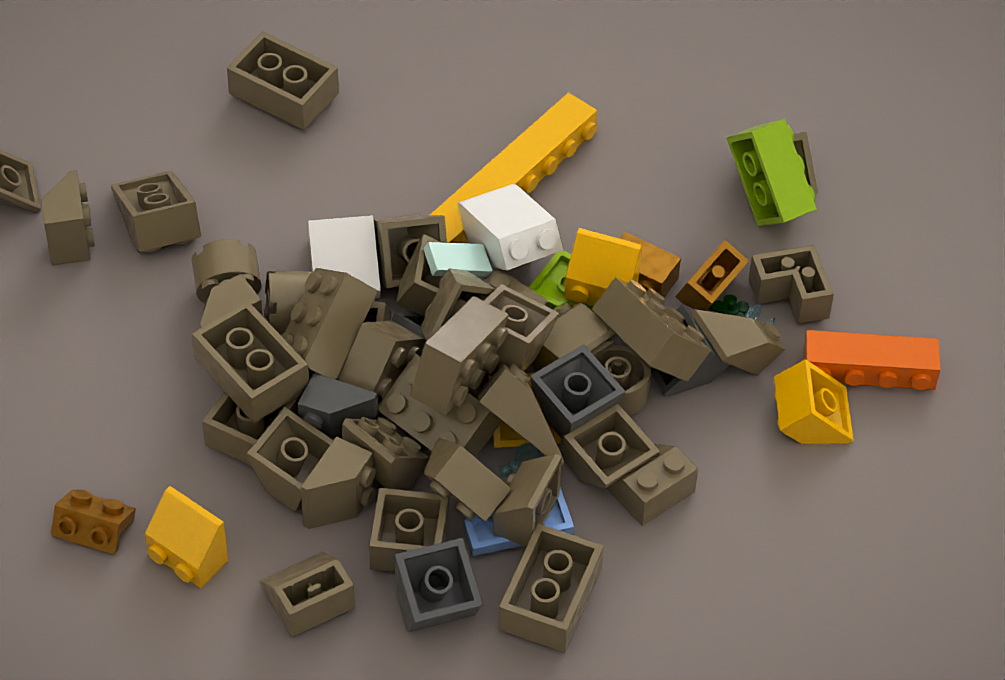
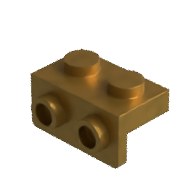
M72 489L54 506L51 535L113 555L118 551L120 534L134 521L136 508L124 505L123 502L116 499H104L94 496L87 490Z

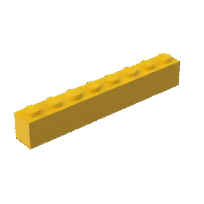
M568 92L435 209L430 215L445 216L447 243H467L458 202L510 184H516L525 193H531L546 175H551L566 157L570 158L585 140H590L595 135L598 127L596 124L597 110Z

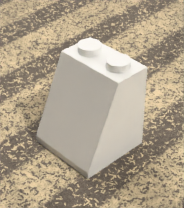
M510 184L457 203L467 243L483 244L492 268L509 270L563 250L556 219L516 184Z
M373 215L308 221L312 272L316 268L348 273L378 290L375 299H380L381 290Z

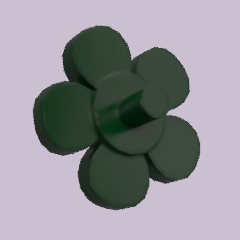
M725 295L723 302L719 300L713 302L712 311L746 317L745 314L749 312V304L745 301L737 303L735 295Z

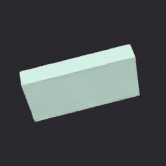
M428 242L423 248L432 276H444L449 268L466 270L476 277L487 278L493 272L483 244Z

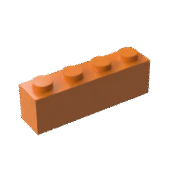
M806 330L803 360H808L841 384L881 386L883 388H913L916 390L936 389L940 374L939 338Z

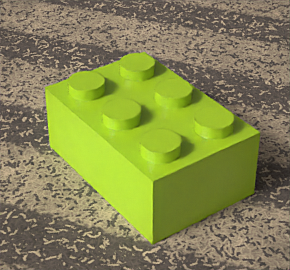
M785 119L759 124L726 137L757 226L785 223L817 209L814 202L815 193L807 183L804 174V162L797 154L793 143V131Z

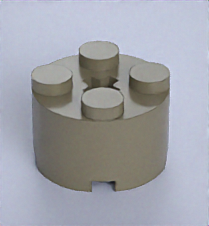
M221 239L205 244L203 252L199 255L196 252L192 255L191 261L196 295L201 302L205 303V307L213 287L239 274L245 278L256 294H259L262 284L256 249L253 245L248 243V248L240 245V240Z
M267 271L264 318L280 335L285 333L291 321L292 309L300 302L305 292L306 280L313 272Z
M607 341L591 350L590 352L626 391L625 396L618 404L629 416L639 412L649 398L651 366L627 343L625 346L617 345L615 341Z

